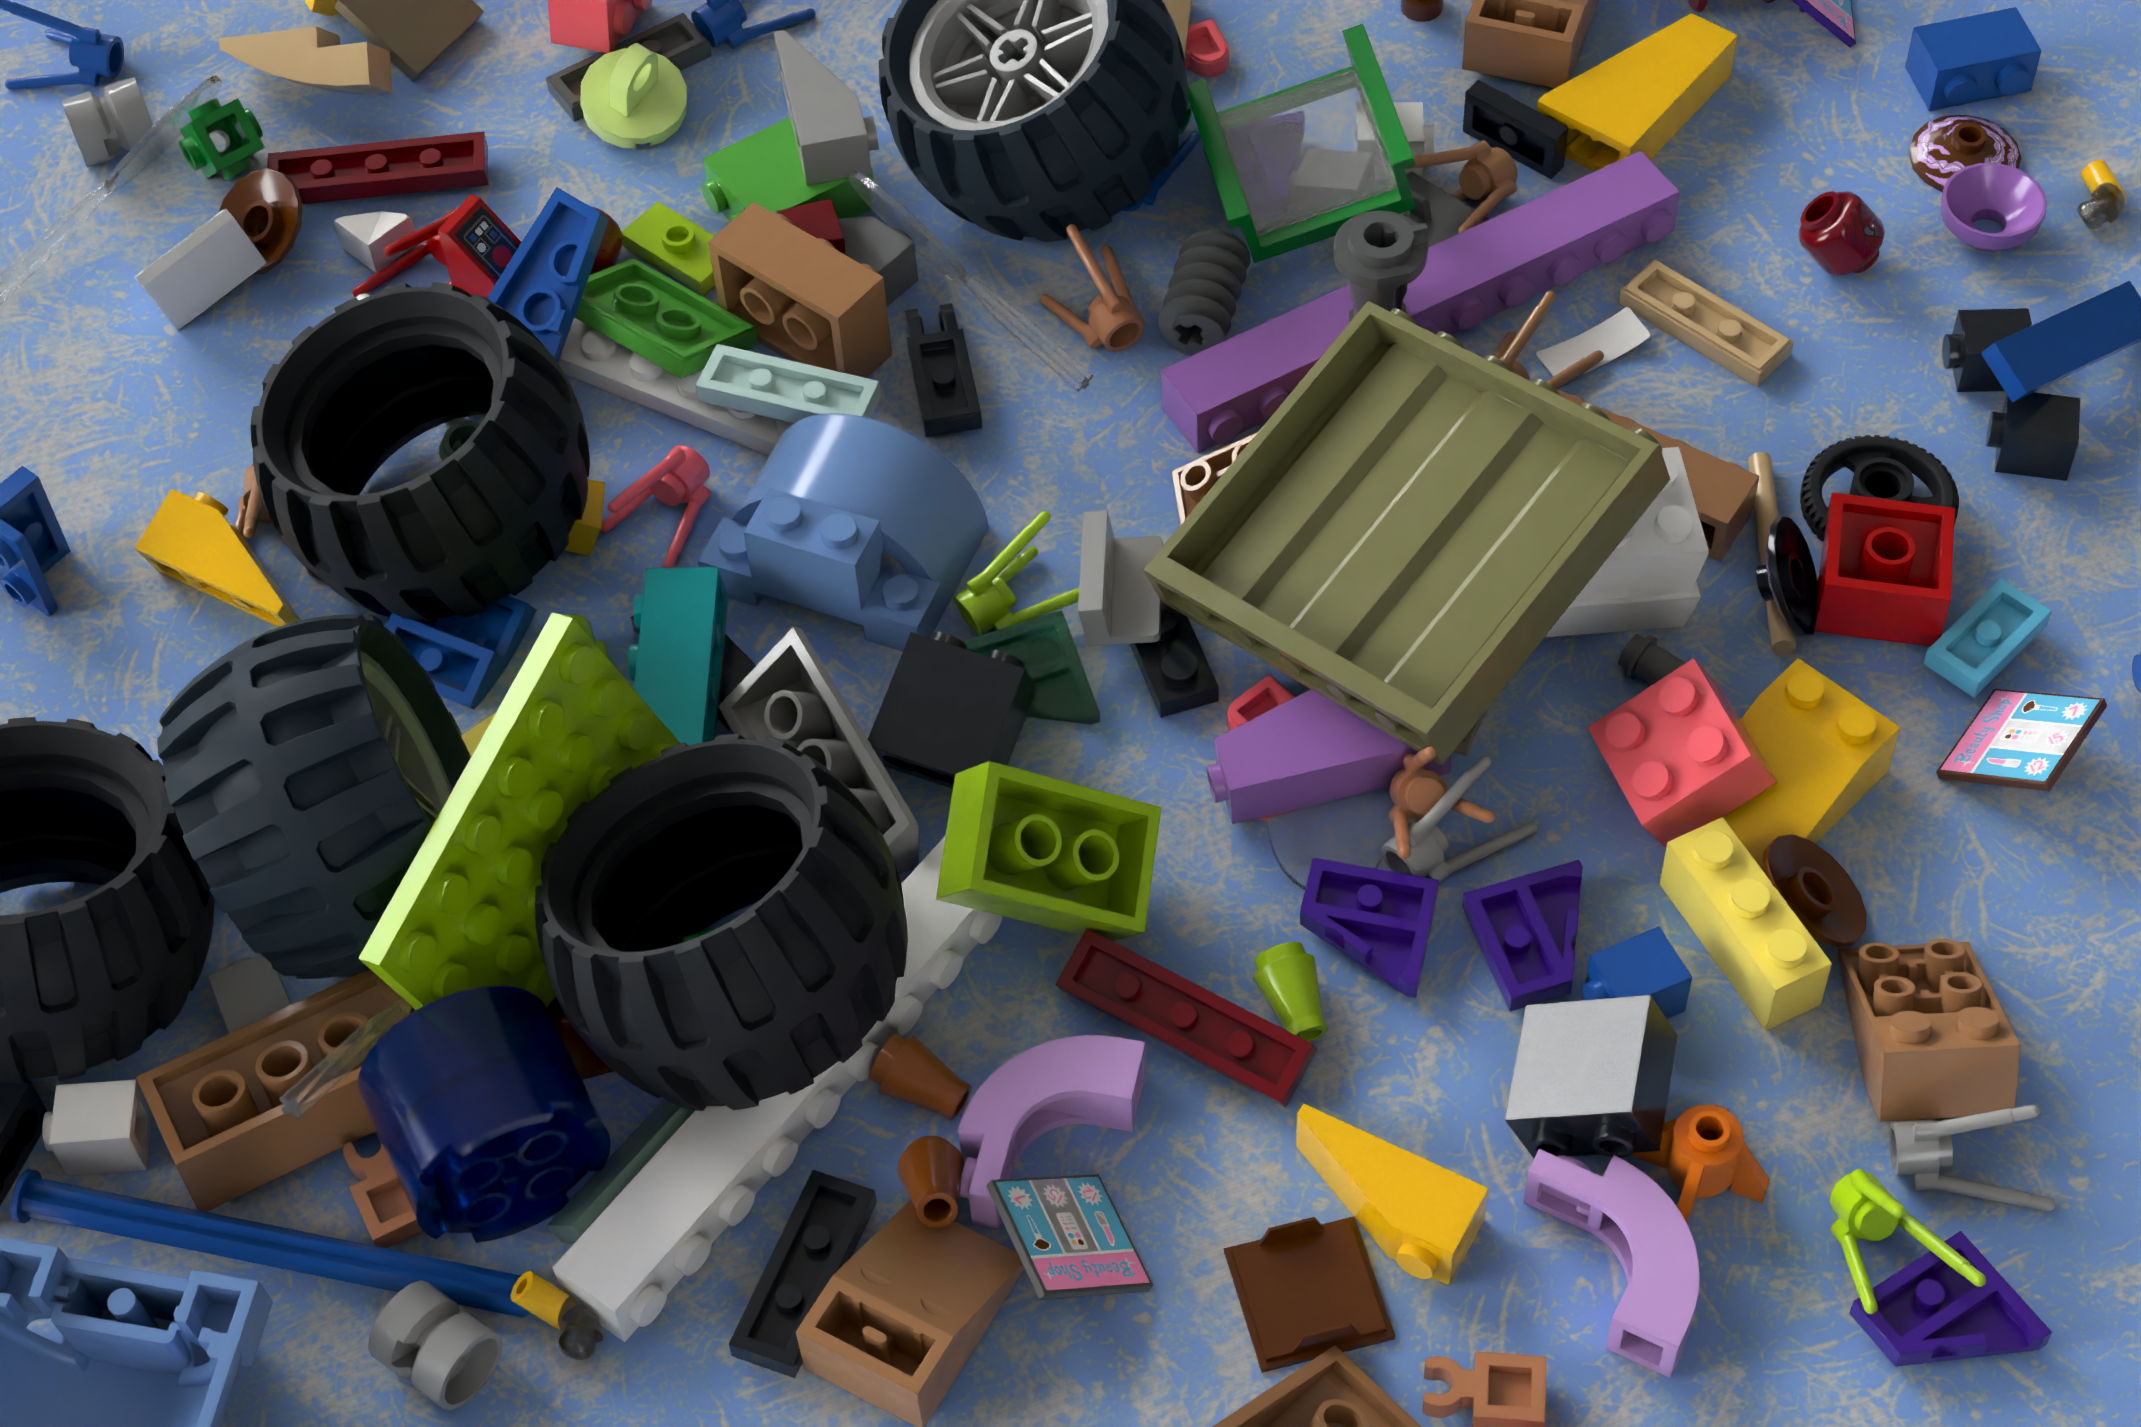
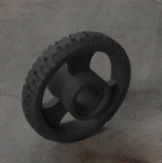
M1865 435L1864 437L1855 436L1854 439L1850 437L1844 441L1840 440L1836 444L1825 448L1821 454L1819 453L1812 460L1802 481L1800 504L1808 527L1824 543L1829 507L1825 505L1823 500L1822 488L1832 474L1844 467L1854 473L1849 495L1955 508V522L1959 509L1958 490L1946 466L1941 465V461L1936 459L1932 453H1926V449L1919 448L1915 443L1909 444L1907 440H1899L1897 437L1892 439L1889 436L1880 437V435H1874V437H1871L1870 435ZM1912 474L1929 488L1933 495L1932 497L1912 495L1914 489V477Z

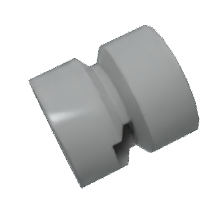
M134 77L106 85L103 95L99 97L88 91L61 100L86 167L116 158L117 150L121 147L133 153L159 144L153 122Z
M420 1280L409 1284L399 1291L384 1307L369 1335L368 1350L372 1357L399 1377H412L411 1381L415 1389L442 1409L451 1411L467 1403L486 1384L500 1359L503 1341L500 1334L473 1314L467 1312L459 1313L460 1310L455 1301L430 1283Z

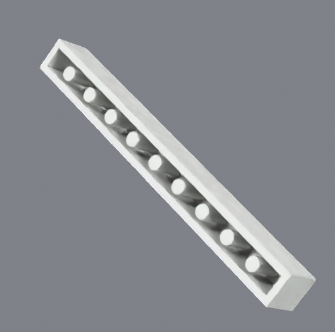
M945 836L901 884L908 931L904 977L897 978L895 1002L883 1022L877 1021L869 1033L862 1039L863 1046L846 1062L841 1063L838 1061L829 1069L813 1078L815 1083L790 1095L786 1091L760 1100L759 1106L740 1110H732L727 1106H706L704 1111L695 1110L552 1267L559 1288L572 1296L574 1307L623 1342H626L639 1326L645 1327L656 1319L665 1305L667 1294L684 1275L691 1276L701 1268L709 1256L711 1244L728 1225L735 1226L746 1217L752 1208L757 1192L772 1176L778 1177L790 1167L796 1157L798 1146L814 1128L821 1129L830 1122L838 1110L841 1097L857 1080L861 1082L869 1077L870 1070L878 1054L889 1038L895 1033L904 1035L909 1032L918 1021L926 1001L938 988L945 989L955 980L961 970L964 958L978 943H987L997 932L1003 916L936 900Z

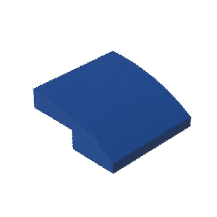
M506 595L487 605V610L466 618L460 615L440 617L437 619V623H420L412 619H403L392 613L386 628L391 632H395L404 641L408 651L418 664L423 666L433 681L439 696L475 710L509 664L537 610L529 603Z

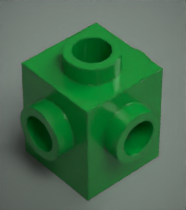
M214 98L188 112L192 121L180 129L184 139L179 141V145L185 159L194 171L201 168L206 178L221 172L226 181L254 167L250 156L265 148L260 139L263 137V133L254 114L250 109H244L238 98L221 106L217 98ZM210 133H218L224 137L226 146L222 152H218L209 136Z

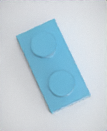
M2000 578L1927 649L1924 665L1975 698L2047 626L2052 611Z

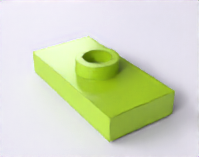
M656 202L622 231L623 247L700 295H705L715 286L708 241L714 235L662 203Z

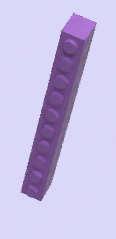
M1642 151L1636 152L1429 247L1427 263L1423 272L1407 285V293L1403 299L1406 313L1415 320L1418 326L1434 334L1443 331L1452 335L1460 330L1471 329L1490 316L1508 308L1518 307L1535 295L1555 286L1565 285L1580 274L1602 264L1612 263L1623 254L1649 242H1657L1663 239L1668 233L1674 231L1680 191ZM1350 284L1161 370L1162 409L1197 453L1218 443H1226L1235 438L1239 433L1269 420L1350 323L1349 310H1353L1354 304L1350 297Z

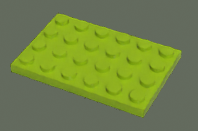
M551 613L358 958L487 1074L506 1081L511 1077L519 1060L526 1054L532 1035L550 1002L556 997L541 955L535 920V887L542 885L541 862L549 844L557 842L562 832L568 826L567 818L583 801L589 802L599 792L609 786L611 778L630 766L634 769L661 756V751L681 744L574 618Z

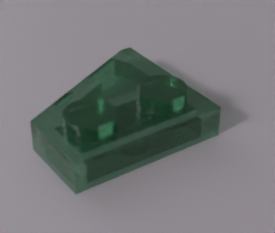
M1062 610L963 641L967 644L966 650L985 656L988 655L990 650H999L1023 661V668L1027 670L1037 688L1027 717L1089 725L1100 722V711Z

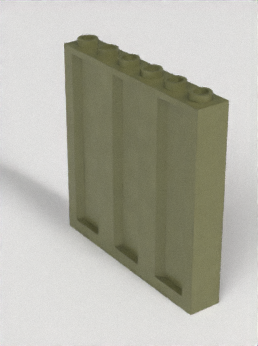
M1367 301L1146 565L1143 571L1164 604L1419 752L1426 747H1433L1436 751V756L1432 760L1443 765L1671 479L1662 455V446L1645 430L1637 427L1628 430L1612 422L1602 410L1590 403H1582L1580 406L1562 397L1553 386L1541 379L1535 378L1529 381L1513 373L1503 361L1495 356L1485 355L1481 357L1465 349L1455 337L1446 332L1439 331L1437 334H1434L1418 326L1412 317L1400 309L1393 308L1391 311H1388Z

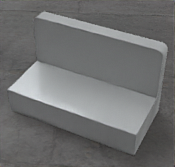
M1107 510L1083 511L1078 613L1087 645L1157 642L1161 635L1162 602L1143 569L1162 548V538L1160 536L1115 538Z

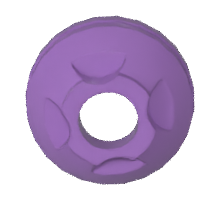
M1978 163L1956 171L1947 180L1941 198V215L1947 228L1958 239L1975 247L1976 250L1985 252L2006 250L2028 242L2038 232L2045 218L2047 208L2045 193L2037 181L2020 169L1998 163ZM1980 219L1993 220L2002 226L2003 231L1996 234L1981 232L1972 223Z

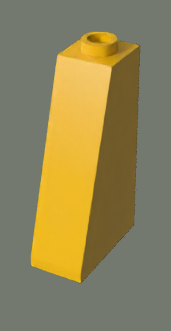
M1690 13L1544 94L1537 101L1536 111L1550 116L1568 127L1565 157L1594 172L1639 151H1642L1651 160L1731 76L1738 35Z

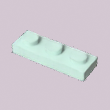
M721 344L716 345L695 385L698 401L791 423H796L810 416L829 413L850 414L871 419L881 398L880 383L877 380Z

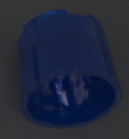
M509 986L479 987L454 993L429 1003L411 1013L387 1031L370 1050L361 1066L358 1076V1089L419 1226L427 1235L434 1239H438L445 1232H471L475 1242L480 1243L510 1236L537 1225L558 1213L569 1202L566 1192L576 1185L589 1170H603L609 1157L611 1148L609 1132L545 1004L539 997L524 989Z

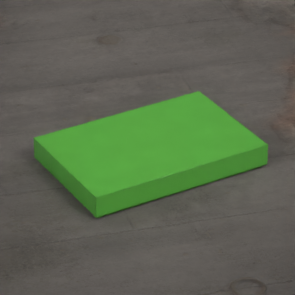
M634 258L589 275L574 317L680 379L703 370L717 344L748 350L756 346L758 328Z

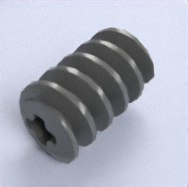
M1207 229L1198 231L1187 237L1180 248L1179 258L1174 266V274L1168 284L1169 290L1164 297L1163 307L1158 315V329L1163 339L1172 348L1185 355L1193 356L1226 340V335L1231 328V318L1236 312V302L1241 295V286L1246 279V269L1251 263L1250 252L1246 244L1236 235L1222 230Z

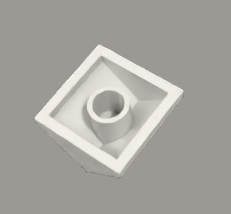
M224 209L134 276V278L179 331L267 262L231 213Z

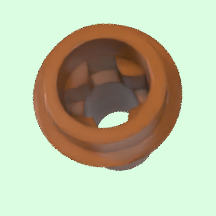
M897 1033L893 1034L883 1046L869 1073V1079L880 1085L879 1093L940 1113L950 1120H953L958 1115L972 1090L970 1084L961 1080L915 1036H911L907 1040Z
M924 1136L914 1140L901 1155L897 1167L898 1177L916 1207L919 1220L924 1225L932 1228L947 1226L956 1218L958 1213L957 1200L965 1165L961 1152L949 1141L938 1136Z

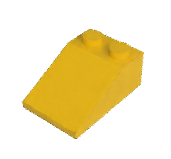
M1797 658L1756 698L1740 719L1777 783L1726 814L1723 818L1764 872V850L1775 838L1793 834L1816 844L1889 771L1901 727Z

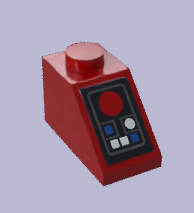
M470 194L438 229L452 285L468 292L472 296L476 293L484 298L488 297L522 243L480 197Z

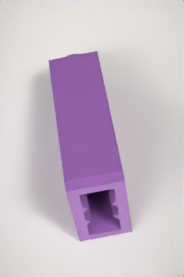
M1310 689L1215 738L1216 764L1206 766V771L1214 802H1226L1231 822L1235 824L1389 788L1391 780L1397 771L1404 767L1403 759L1405 755H1415L1418 751ZM1451 755L1443 765L1432 760L1425 767L1438 775L1451 773Z

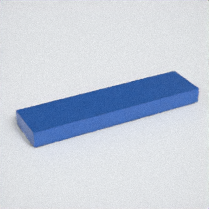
M2127 281L2003 338L1986 348L1981 354L2009 399L2015 402L2140 342L2141 297L2132 283Z

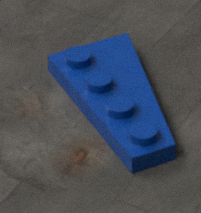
M558 187L552 193L486 298L511 313L529 328L557 362H559L609 221L601 212Z

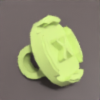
M634 43L628 48L604 54L589 66L581 81L580 104L583 110V117L588 127L597 136L621 148H636V144H646L649 142L650 146L657 145L666 141L679 130L687 111V85L680 70L665 56L652 52L639 43Z

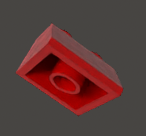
M1831 493L1817 584L1814 631L1929 647L1941 637L1951 602L1955 508Z

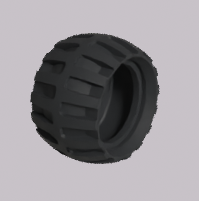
M433 282L431 287H412L407 283L384 287L383 292L361 300L355 297L335 307V313L315 327L308 326L292 341L293 347L281 362L272 365L262 382V398L259 406L253 407L251 416V443L255 477L265 508L285 544L302 565L314 576L326 583L343 598L376 614L390 618L391 614L394 613L403 619H412L420 623H437V619L440 617L460 615L466 618L486 611L487 605L510 593L513 596L517 595L533 583L532 577L550 560L555 562L569 544V533L575 520L582 519L587 502V477H589L590 469L588 436L581 409L569 380L557 360L529 328L499 305L476 293L472 296L454 285ZM487 413L468 440L433 469L394 488L360 495L377 469L398 449L415 437L455 418Z
M35 717L8 719V723L0 725V893L30 885L55 882H81L104 885L85 896L59 906L34 912L0 916V1083L24 1084L26 1079L58 1076L59 1080L73 1078L86 1074V1069L102 1064L113 1058L120 1061L141 1049L145 1039L159 1028L165 1030L180 1014L189 991H193L201 975L208 954L214 924V897L210 892L211 887L197 861L193 860L183 839V830L174 807L170 805L164 785L166 778L163 765L158 759L153 761L146 750L132 738L122 733L114 736L98 730L91 722L67 719L66 722L37 721Z
M740 734L719 735L715 737L714 741L690 746L685 742L661 751V756L634 769L630 766L609 780V786L599 792L589 802L583 801L567 818L568 826L556 843L549 844L541 862L542 885L535 887V920L541 955L555 996L574 1029L603 1062L642 1091L657 1098L663 1097L679 1107L697 1111H704L706 1106H727L732 1110L759 1106L760 1100L786 1091L791 1095L815 1083L813 1078L829 1069L838 1061L841 1063L846 1062L863 1046L862 1039L869 1033L877 1021L883 1022L895 1002L897 978L904 977L908 945L907 919L900 877L890 849L866 808L836 775L813 758L803 754L786 742L766 737L763 741L745 739ZM754 904L747 911L721 927L682 943V939L685 936L700 933L721 918Z

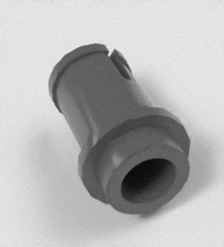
M1637 633L1630 639L1622 651L1618 665L1626 669L1625 676L1633 680L1638 676L1653 685L1686 662L1657 646L1658 639L1650 634L1645 638Z

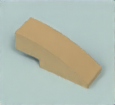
M317 26L219 38V49L247 65L300 85L329 92L359 95L393 93L390 51L369 42L341 45L339 35Z

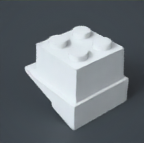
M1679 447L1662 448V455L1671 480L1548 632L1546 637L1685 626L1701 598L1696 580L1709 554V549Z

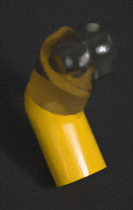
M2104 160L2093 161L2081 172V178L2091 192L2092 198L2079 204L2077 212L2088 229L2097 230L2106 221L2111 224L2120 216L2125 209L2127 199L2123 187Z
M532 1271L523 1273L515 1282L510 1294L512 1302L562 1332L558 1345L563 1354L576 1360H586L594 1355L596 1343L603 1341L604 1328L599 1316L568 1293Z

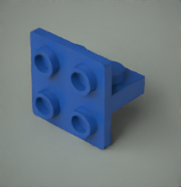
M21 466L0 483V583L8 596L18 605L26 607L31 604L49 616L58 607L43 574L71 550L39 477L24 466Z

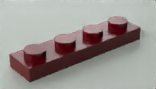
M483 131L268 153L267 168L284 173L298 187L302 204L488 185V145L485 132Z
M1086 928L1055 984L1061 991L1285 1108L1289 1104L1317 1051L1314 1044Z

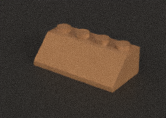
M372 970L358 973L136 1076L197 1210L208 1212L340 1149L350 1141L354 1142L381 1127H386L448 1097L429 1046L403 998Z

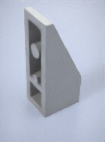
M785 30L774 32L779 73L806 185L872 174L869 151L879 149L873 116L863 118L858 96Z

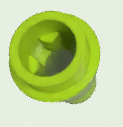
M1300 942L1282 943L1260 953L1254 960L1257 972L1254 974L1253 980L1285 1030L1308 1042L1323 1036L1328 1029L1323 1018L1314 955L1306 953L1303 944Z

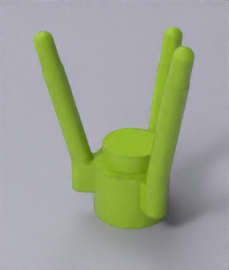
M1040 512L980 574L966 583L968 586L966 589L953 598L963 618L978 635L982 636L994 627L997 633L1003 637L1018 625L1078 602L1079 588H1076L1020 611L1010 612V608L1017 603V600L1006 583L1038 555V549L1031 546L1018 557L1016 556L1049 522L1051 518L1049 512Z
M1855 1169L1835 1184L1831 1191L1830 1204L1832 1210L1839 1218L1832 1224L1830 1231L1842 1246L1857 1293L1866 1313H1876L1878 1305L1857 1240L1859 1238L1870 1241L1883 1240L1890 1236L1897 1226H1901L1977 1287L1985 1285L1986 1277L1984 1274L1911 1216L1905 1207L1888 1192L1872 1173L1862 1169Z

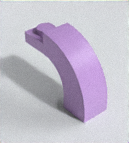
M1082 1035L1052 1040L1018 1054L1004 1063L986 1079L970 1100L958 1127L960 1149L965 1162L961 1178L960 1196L969 1199L972 1225L999 1230L1002 1218L987 1189V1185L991 1180L1012 1179L1016 1164L1024 1150L1044 1133L1058 1127L1073 1124L1096 1125L1133 1132L1147 1076L1146 1042L1104 1035Z
M1539 1149L1528 1169L1523 1203L1595 1235L1610 1247L1623 1266L1627 1279V1288L1612 1317L1606 1349L1671 1378L1688 1340L1700 1281L1699 1259L1695 1242L1682 1213L1668 1194L1654 1180L1632 1164L1613 1155L1602 1177L1591 1172L1584 1163L1573 1157L1564 1155L1557 1157Z

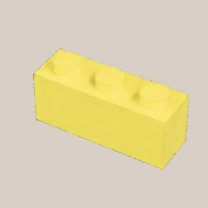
M1721 817L1667 842L1659 885L1764 1030L1767 1031L1820 1006L1832 966L1831 961L1778 890L1772 885V882L1725 819Z

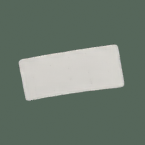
M1625 307L1599 325L1567 341L1537 351L1536 355L1554 377L1597 350L1604 353L1603 360L1583 373L1585 374L1629 352L1650 338L1651 334L1629 307Z

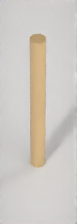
M1757 452L1749 456L1748 468L1749 472L1760 476L1754 502V515L1761 565H1765L1770 526L1776 518H1779L1771 456L1765 452ZM1766 601L1772 651L1778 655L1790 654L1797 647L1795 632L1782 617L1775 601Z

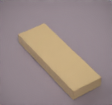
M1656 259L1620 290L1619 304L1621 306L1629 307L1634 314L1756 387L1769 377L1792 353L1793 340Z

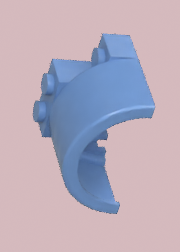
M819 414L797 421L782 434L733 519L722 518L697 562L698 567H719L728 598L757 607L763 595L863 625L865 640L903 652L911 632L931 638L986 535L989 525L983 504L971 484L952 463L926 443L903 430L874 419L850 414ZM883 550L889 553L907 572L905 575L893 577L880 576V561Z
M0 1237V1427H220L240 1366L252 1368L273 1301L257 1280L193 1269L189 1278L68 1258L58 1246ZM51 1318V1322L63 1335L62 1343L59 1344L26 1328L34 1320Z

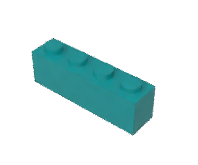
M719 567L646 568L644 592H636L634 596V622L636 628H640L638 644H631L628 651L630 680L634 681V690L681 744L686 742L688 746L714 741L717 732V705L728 610V595Z

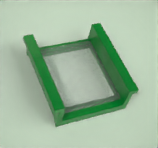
M1364 24L1342 31L1352 66L1217 113L1206 79L1203 78L1188 84V99L1229 226L1233 228L1242 225L1254 263L1333 237L1346 221L1356 215L1371 211H1389L1401 214L1416 209L1405 171L1406 168L1416 165Z

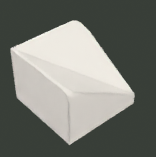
M380 211L344 216L334 221L341 247L375 273L408 251H402L389 257L384 253L385 247L415 232L412 219L406 214Z

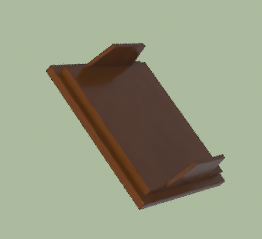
M1355 1216L1321 1224L1316 1217H1311L1268 1228L1260 1240L1224 1248V1255L1261 1373L1311 1361L1334 1345L1342 1352H1347L1395 1339V1334Z

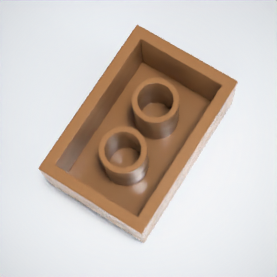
M755 202L749 205L708 241L719 306L758 328L757 341L790 361L868 378L892 355L884 277L872 266L858 263L836 250L827 240L815 238L793 225L784 215L774 214Z

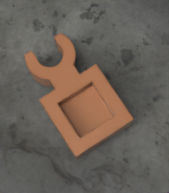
M381 1127L376 1130L381 1143V1149L375 1156L370 1158L360 1157L351 1141L343 1145V1154L352 1174L359 1180H362L349 1186V1189L374 1245L389 1248L441 1224L412 1158L398 1164L399 1152L391 1133L385 1127Z
M1476 1351L1474 1370L1462 1369L1457 1362L1447 1357L1435 1356L1425 1359L1424 1379L1432 1381L1441 1380L1449 1385L1450 1390L1444 1394L1424 1393L1422 1413L1430 1417L1445 1418L1455 1414L1459 1409H1472V1427H1544L1547 1357Z

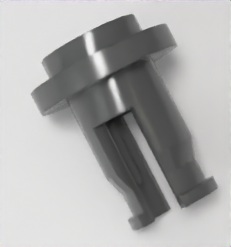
M1371 211L1352 217L1339 228L1334 238L1333 258L1338 271L1344 278L1350 281V297L1354 304L1353 310H1349V321L1355 317L1367 301L1388 311L1396 308L1406 313L1403 299L1407 293V285L1423 272L1427 263L1428 227L1426 223L1417 224L1412 219L1395 212Z

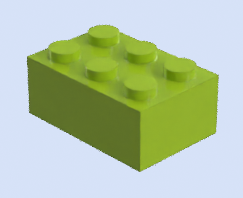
M992 761L958 772L954 778L936 900L1080 936L1084 934L1086 928L1111 941L1142 934L1145 932L1162 807Z

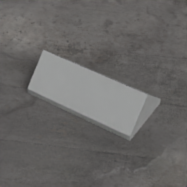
M792 627L718 707L734 734H740L745 739L763 741L766 737L786 742L803 754L821 763L836 775L859 799L875 821L890 849L898 874H901L919 865V825L803 630L798 627Z

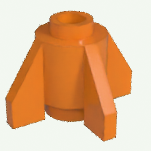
M1718 1104L1691 1107L1686 1109L1678 1118L1665 1122L1662 1129L1660 1151L1633 1153V1157L1663 1168L1667 1164L1668 1174L1673 1183L1682 1191L1677 1207L1687 1225L1697 1198L1702 1199L1715 1196L1724 1192L1731 1185L1730 1192L1763 1204L1770 1179L1745 1144L1743 1129L1737 1118L1729 1112V1108Z

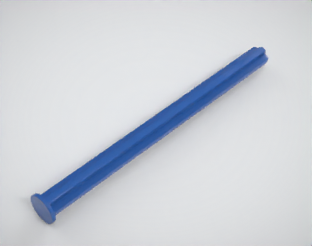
M27 1169L20 1175L11 1198V1216L15 1222L27 1223L31 1218L394 1292H399L409 1284L422 1280L433 1285L458 1305L522 1318L530 1315L529 1311L512 1302L510 1297L512 1288L521 1275L42 1179L39 1171Z

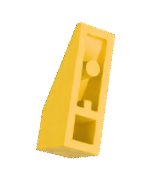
M171 489L134 549L158 572L276 627L301 621L244 536L225 517L229 511L228 508L205 493L197 492L195 497L192 498Z
M1303 1103L1297 1113V1149L1351 1214L1355 1216L1356 1220L1387 1257L1395 1260L1405 1272L1420 1279L1434 1278L1450 1285L1484 1222L1489 1188Z

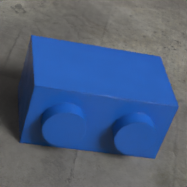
M2014 7L1914 27L1905 68L1928 110L1933 111L2031 91L2041 49L2018 9Z

